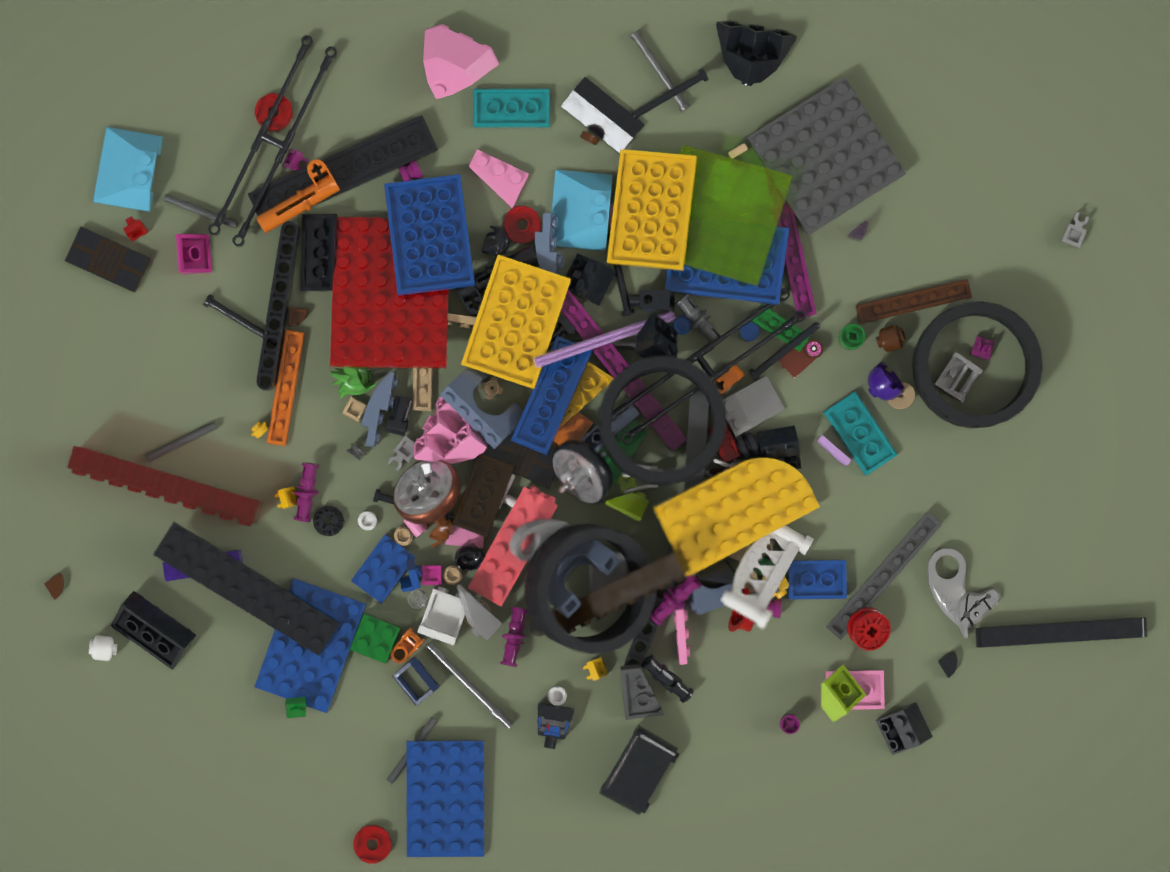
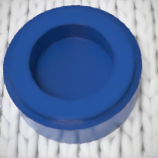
M749 322L740 328V336L747 342L754 341L759 335V328L755 323Z

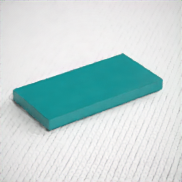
M473 89V128H550V89Z
M856 391L823 412L865 476L898 455Z

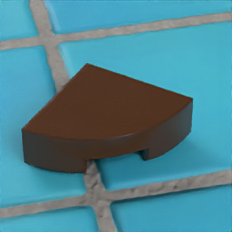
M289 307L287 326L292 327L301 324L306 319L309 309Z
M62 573L44 583L54 600L61 595L64 587Z

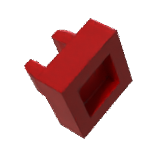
M132 216L125 219L128 226L124 227L123 230L132 242L149 233L140 219L136 221Z

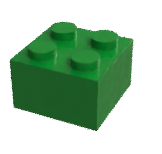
M365 613L350 650L386 664L401 627Z

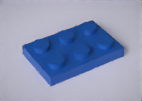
M385 534L351 581L382 604L406 572V560L415 559L416 556Z
M846 560L792 561L788 568V599H847Z

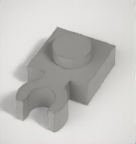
M1077 212L1073 216L1074 225L1070 223L1067 225L1061 242L1079 249L1087 232L1082 227L1089 221V216H1086L1084 221L1081 222L1078 220L1079 212Z
M404 436L393 450L397 455L391 457L388 460V464L390 465L392 461L396 460L398 462L396 471L402 468L403 460L409 463L413 458L414 442L407 436Z

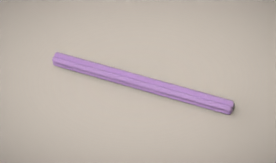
M673 311L657 315L666 323L675 320ZM647 319L534 358V363L539 368L638 334Z

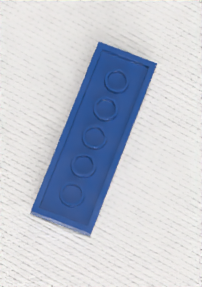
M557 336L550 352L576 343ZM592 349L543 366L535 388L511 439L513 442L548 455L592 355Z

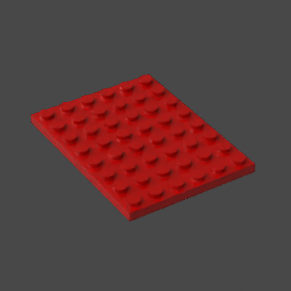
M337 217L336 263L332 289L330 367L447 368L449 289L398 296L388 218Z

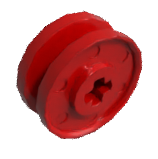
M863 607L856 610L847 623L849 638L859 648L866 651L881 648L890 636L891 626L889 620L872 607Z

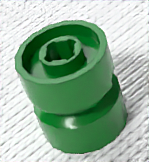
M856 324L845 326L839 332V343L846 350L859 348L865 341L863 328Z

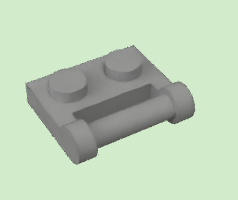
M954 352L934 385L959 402L964 403L966 394L984 370ZM969 368L972 372L958 393L954 389Z

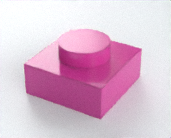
M441 565L422 566V585H442Z

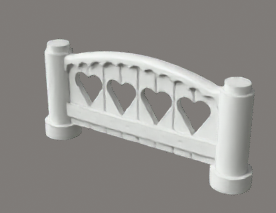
M785 525L755 541L746 551L737 568L732 590L730 592L726 590L721 599L724 602L723 604L755 621L757 626L763 629L773 613L766 609L796 554L800 552L805 555L814 538L809 535L805 537ZM770 539H775L782 551H769L766 546L770 544ZM766 553L774 566L760 565L758 560L762 559L761 554ZM753 568H758L765 580H752L749 575L753 574ZM745 583H750L757 595H744L741 593V589L745 588Z

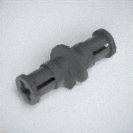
M688 293L685 294L675 305L679 306L685 313V316L692 321L693 325L690 329L698 328L700 334L709 343L722 336L714 328V325L708 321L711 316L706 317L708 311H700V308L689 298L690 295Z

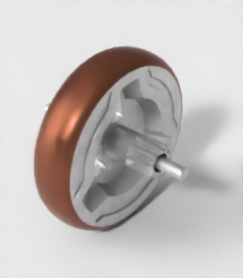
M423 460L412 465L400 476L395 485L393 503L396 511L403 519L413 524H428L442 518L453 508L459 497L461 489L459 475L449 463L443 460L436 462ZM427 478H431L430 483L426 481ZM416 496L420 497L418 500L413 502V499Z

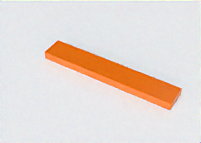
M286 330L267 437V443L281 446H286L305 338L304 332Z

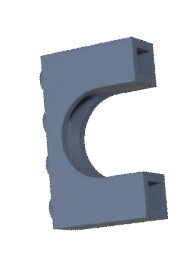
M468 367L447 385L440 396L495 449L516 430L524 410L516 402L501 415H489L480 410L474 401L473 391L487 377V374Z
M598 540L582 542L572 547L561 557L550 577L548 588L549 604L569 618L581 603L573 593L565 588V580L568 574L574 568L588 564L595 566L608 576L620 563V560L613 551Z
M718 583L713 586L702 585L699 589L696 588L690 594V600H688L690 610L700 615L726 606L721 599L726 590L729 592L732 590L733 584Z

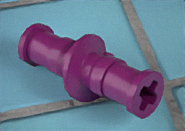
M302 462L301 485H296L300 491L294 492L295 495L299 496L297 500V513L294 516V520L311 522L309 516L313 503L312 496L319 494V491L314 489L316 469L319 468V464Z
M688 575L687 579L681 585H678L676 589L670 587L671 595L664 592L663 595L666 599L652 611L651 619L656 624L662 625L663 620L669 614H672L676 608L684 609V600L689 598L696 588L699 589L702 586L700 581L694 575Z
M512 607L513 613L509 623L508 634H502V638L506 639L507 642L504 647L503 661H500V664L517 667L516 660L520 644H525L521 639L527 638L522 632L524 631V622L528 610Z

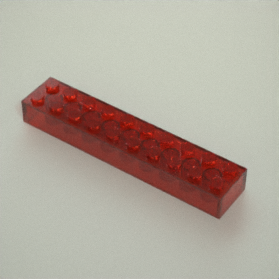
M73 446L67 468L72 469L71 473L85 477L86 474H89L90 479L104 482L106 479L109 480V485L122 488L125 485L128 486L127 490L136 493L145 491V495L159 499L162 496L165 497L164 501L172 504L182 502V507L196 510L197 507L202 508V513L209 515L218 513L220 514L219 518L233 521V518L238 519L239 524L245 526L257 524L264 503L263 501L80 446Z

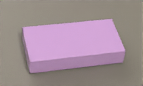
M823 435L817 439V443L841 464L847 466L850 463L851 459Z

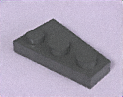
M640 664L620 666L625 719L664 715Z

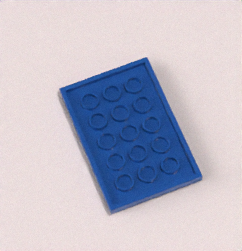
M460 174L384 184L398 296L475 286Z
M690 217L684 271L667 269L665 290H671L674 293L680 294L688 293L689 295L779 305L790 229Z
M293 578L289 592L339 621V625L319 656L275 629L254 687L286 699L305 697L306 706L327 713L366 604Z
M484 740L407 741V857H484Z

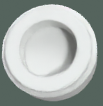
M370 511L362 512L358 517V524L363 530H372L377 525V516Z
M560 686L552 687L548 692V700L552 705L560 706L567 699L565 689Z

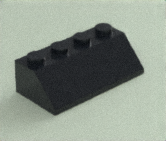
M135 591L121 604L110 625L172 670L179 663L196 637V634L177 622L173 617H170Z

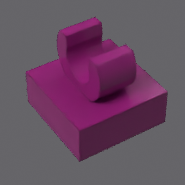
M289 149L282 166L293 171H299L302 169L298 166L299 162H307L308 160L302 157L303 153Z
M976 336L970 355L989 361L995 342Z

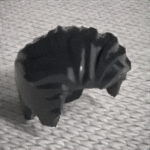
M490 226L494 231L487 233L485 236L482 252L497 257V255H503L507 252L510 246V239L505 228Z

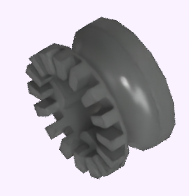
M353 443L351 444V449H347V452L354 455L360 461L362 459L361 456L366 454V452Z

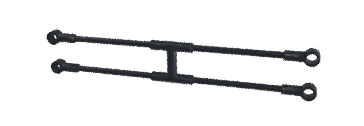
M309 35L302 37V45L296 55V60L250 148L249 156L222 210L219 211L214 223L208 228L213 236L220 234V226L226 216V211L262 141L280 148L274 160L275 163L246 222L242 224L238 235H235L232 239L236 247H242L245 244L244 238L250 227L249 224L279 163L281 164L296 134L295 131L324 72L327 71L332 59L337 57V50L334 47L330 46L325 50L326 56L321 64L319 74L284 141L266 134L300 61L303 60L308 48L313 46V39ZM306 39L311 40L309 44H304ZM330 50L335 51L334 55L332 56L328 55V52ZM213 227H218L217 232L213 233L211 231ZM237 238L242 239V242L240 244H236L235 241Z
M781 289V292L787 293V297L782 298L780 296V302L788 300L790 292L787 289ZM766 304L685 360L691 363L697 361L707 375L715 381L728 372L731 367L784 330H788L796 323L803 322L806 315L801 310L796 311L794 316L782 324L776 331L729 364H725L714 372L703 356L761 313L775 306L774 304ZM798 313L802 314L803 319H797L796 315ZM666 374L627 403L624 402L612 411L615 418L611 422H614L617 416L629 409V406L675 374ZM696 386L642 425H638L630 432L623 433L621 441L624 444H630L633 438L643 432L646 427L700 389ZM625 435H629L631 438L628 442L623 440Z

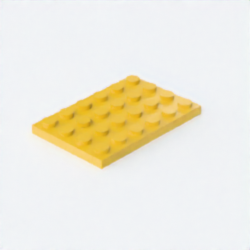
M621 149L607 256L608 264L684 271L697 156Z
M497 255L461 365L534 389L542 368L536 367L534 358L544 355L548 351L571 279Z

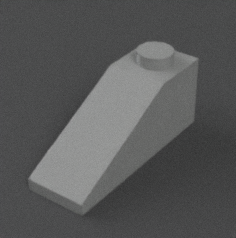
M459 584L457 589L467 622L473 627L471 632L478 638L482 636L488 640L503 623Z

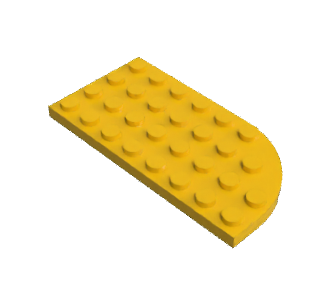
M751 458L721 471L653 508L673 551L676 552L681 549L691 568V571L685 573L687 577L812 512L820 506L809 483L794 467L776 459Z

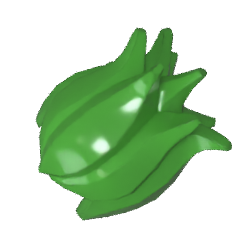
M343 367L342 369L335 368V371H330V374L338 379L332 385H340L338 390L340 399H343L347 394L361 395L375 386V382H370L372 371L366 367Z

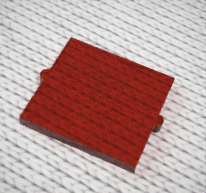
M803 347L800 352L795 349L791 350L778 361L781 363L782 368L786 369L795 378L815 359L807 357Z

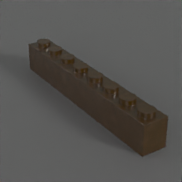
M680 549L578 599L581 605L569 618L558 610L553 611L552 614L559 626L566 633L570 634L576 631L575 627L578 625L582 628L591 624L590 619L594 617L599 620L607 616L606 612L609 610L615 612L622 609V604L625 602L630 605L638 601V596L642 594L646 597L655 593L653 589L659 587L661 590L671 585L669 581L673 579L677 582L686 578L685 573L691 571V568Z

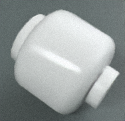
M96 635L94 639H90L88 654L91 655L92 659L110 661L112 655H116L117 644H114V639L111 636Z

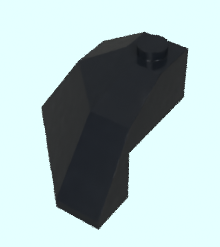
M732 20L718 21L716 23L723 61L733 77L746 86L761 83L777 71L797 38L796 35L783 29L764 30L765 26L750 24L749 27L738 23V21Z

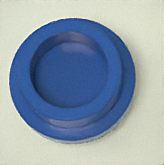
M685 315L677 316L673 321V328L676 329L678 334H687L691 330L692 322Z

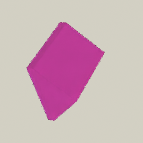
M176 234L179 273L182 275L212 273L209 235Z

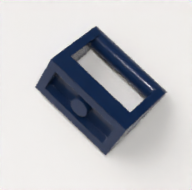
M417 657L392 676L416 706L440 687ZM411 665L431 689L421 698L417 696L401 676V673Z

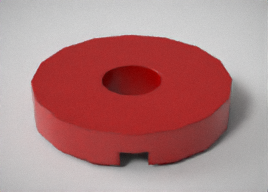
M278 93L267 94L258 100L255 106V117L260 126H262L265 118L267 119L269 110L273 107L279 95ZM285 96L282 97L279 103V114L272 118L268 131L277 132L285 129L293 118L291 103Z
M527 206L514 207L507 213L503 222L509 239L518 244H528L534 241L535 232L541 231L542 227L538 213ZM526 220L528 227L525 230L518 229V221Z
M367 825L361 828L353 841L355 854L360 860L369 864L379 863L384 860L392 848V840L389 833L378 825ZM375 839L378 842V847L373 850L369 849L367 846L368 840Z

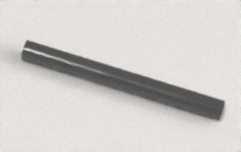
M166 194L164 197L165 202L214 221L218 215L215 212ZM227 217L222 222V224L232 228H236L238 221Z
M214 421L146 455L148 462H151L218 429Z
M431 717L414 741H424L438 721ZM407 751L386 779L392 784L407 764Z

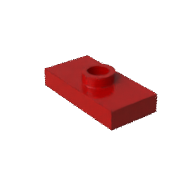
M727 421L725 434L718 450L721 460L725 463L741 457ZM713 427L708 429L710 435H712Z

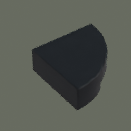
M954 651L938 661L948 678L954 674L957 668L958 661Z

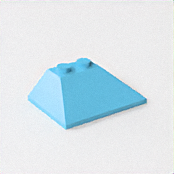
M106 127L93 202L150 212L153 193L151 192L157 156L161 154L163 136Z
M555 170L552 212L556 213L558 218V226L555 229V236L557 237L556 247L606 251L613 175Z

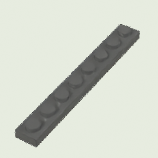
M927 511L826 628L841 640L847 634V623L851 615L863 607H870L939 529L942 523Z

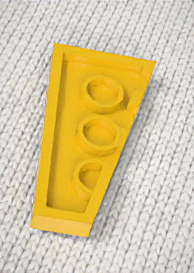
M588 361L560 428L610 385L614 378Z

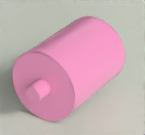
M404 520V523L416 538L429 528L427 524H413Z

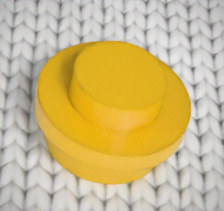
M258 421L251 428L252 432L250 435L252 437L255 436L257 439L260 438L268 430L266 422L260 423Z

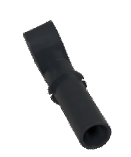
M531 245L507 257L531 266L538 263L537 256ZM494 264L489 267L486 265L484 270L474 274L475 286L455 288L466 310L472 316L477 317L483 300L480 293L487 288ZM478 294L479 296L474 298V300L479 304V309L475 310L472 308V302L468 301L465 303V300Z

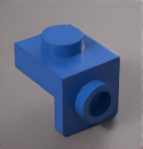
M414 559L406 560L409 576L400 579L402 592L421 588L419 577L422 576L420 565L416 566Z

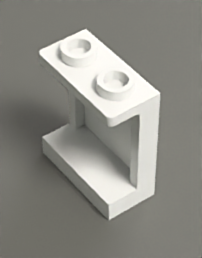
M438 586L437 589L433 588L418 633L455 645L465 612L459 593H456L454 596L448 593V589Z

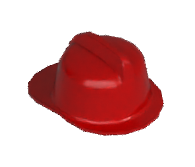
M747 588L741 589L742 594L750 595ZM732 609L728 629L731 632H735L737 629L750 632L755 621Z

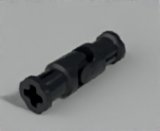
M650 654L643 660L641 668L648 670L653 675L652 677L660 681L661 685L670 693H675L682 703L687 702L692 697L694 690L685 686L682 683V679L672 671H669L667 666L661 665L653 654Z

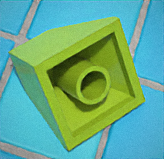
M637 491L636 494L632 492L607 500L605 505L640 522L649 500L646 499L647 495Z
M841 665L821 684V707L832 722L850 712L866 696V693L844 665Z

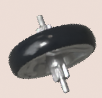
M571 439L561 443L555 449L552 457L554 472L562 484L559 491L563 493L567 490L576 499L587 504H598L606 500L612 493L614 486L611 469L603 458L606 453L604 451L599 453L592 446L580 440Z

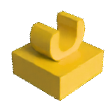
M295 486L278 490V493L274 495L275 498H280L281 504L277 505L278 508L282 507L285 509L297 506L298 496L294 494L296 492Z
M602 656L587 662V665L583 667V670L589 669L591 674L586 677L588 680L593 679L595 681L608 675Z

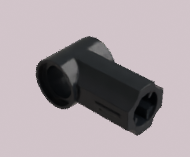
M399 396L396 397L392 415L389 416L386 432L405 436L413 400Z

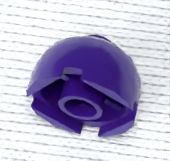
M880 362L868 375V385L870 387L868 391L874 398L878 397L885 401L894 400L905 392V390H902L904 386L898 376L893 371L891 373L887 371L886 368L888 366Z

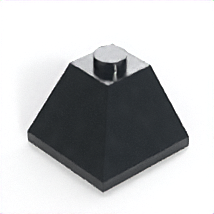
M723 558L700 570L699 580L733 584L736 571L727 559Z

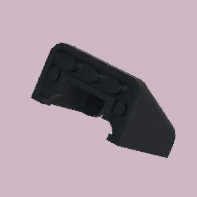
M637 725L632 739L630 738L623 753L607 777V781L600 788L599 794L638 815L641 812L645 814L650 806L648 800L671 762L674 764L679 756L677 752L678 747L644 727Z

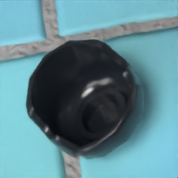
M471 544L461 546L457 549L454 556L455 566H458L461 571L478 569L484 559L482 551L477 546Z

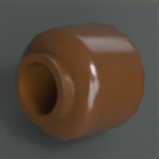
M891 325L880 329L876 340L879 348L883 347L884 351L892 352L903 347L906 337L902 327L899 328L897 325Z

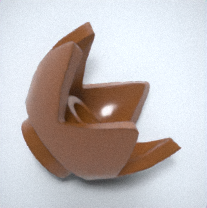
M445 516L433 522L437 526L430 532L429 538L438 540V542L432 544L431 548L444 543L449 539L448 535L453 534L451 520H446Z

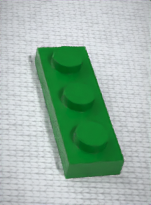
M767 309L752 320L753 323L769 333H773L787 321L770 309ZM794 325L775 337L788 344L803 331ZM810 336L794 349L800 352Z

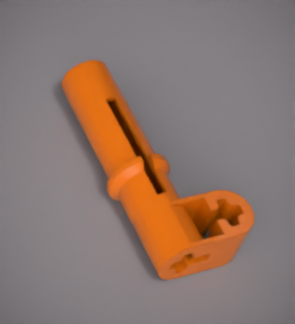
M315 159L307 166L309 177L314 184L302 191L297 190V194L256 217L265 234L305 210L310 211L312 206L340 191L323 161ZM316 166L317 168H321L320 172L322 176L328 173V176L322 178L317 182H315V180L318 179L319 176L316 172H314V167Z

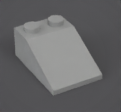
M767 376L723 399L726 421L734 437L785 410Z

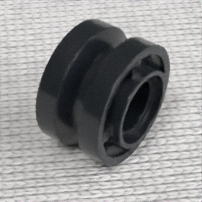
M750 431L745 433L744 438L741 435L736 436V445L744 460L750 459L751 455L755 458L760 456L758 443Z

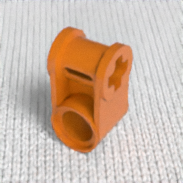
M734 365L714 382L717 384L721 382L723 384L721 386L723 390L719 389L722 395L745 374L737 365Z
M410 627L391 651V658L396 663L405 662L421 646L425 639L420 638L413 632V628ZM397 649L404 650V659L398 660L395 658L394 653Z

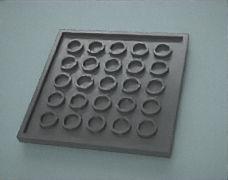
M845 76L747 137V140L807 235L812 234L906 174Z

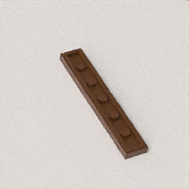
M968 279L859 304L855 307L859 324H864L972 298Z

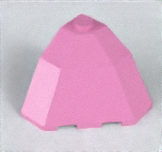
M444 24L425 30L423 62L428 84L436 99L453 95L472 85L499 65L492 47L486 44L481 45L473 41V38L461 32L458 34L449 30V27Z
M441 396L435 404L437 409L434 415H429L423 426L425 432L420 438L416 439L413 445L414 458L416 460L432 462L443 460L449 464L474 459L487 448L485 439Z

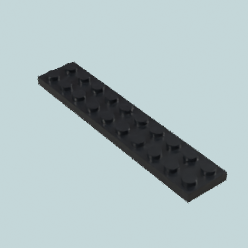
M423 115L321 160L327 166L340 191L314 206L398 169V167L408 165L411 161L419 160L438 151ZM317 166L314 167V172L318 174L319 178L315 182L328 176V173L322 176L321 168H317ZM307 167L270 183L256 210L257 216L297 194V190L302 191L314 184L309 177ZM262 187L248 193L252 205H254Z
M175 521L153 554L318 656L339 625V621Z

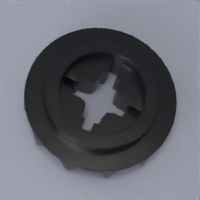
M333 506L321 507L314 515V528L323 536H334L341 531L344 525L343 514ZM334 514L331 521L335 526L328 524L323 528L325 521L322 516L328 518Z

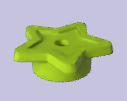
M622 473L616 482L620 484L622 493L628 488L637 487L635 479L623 477Z

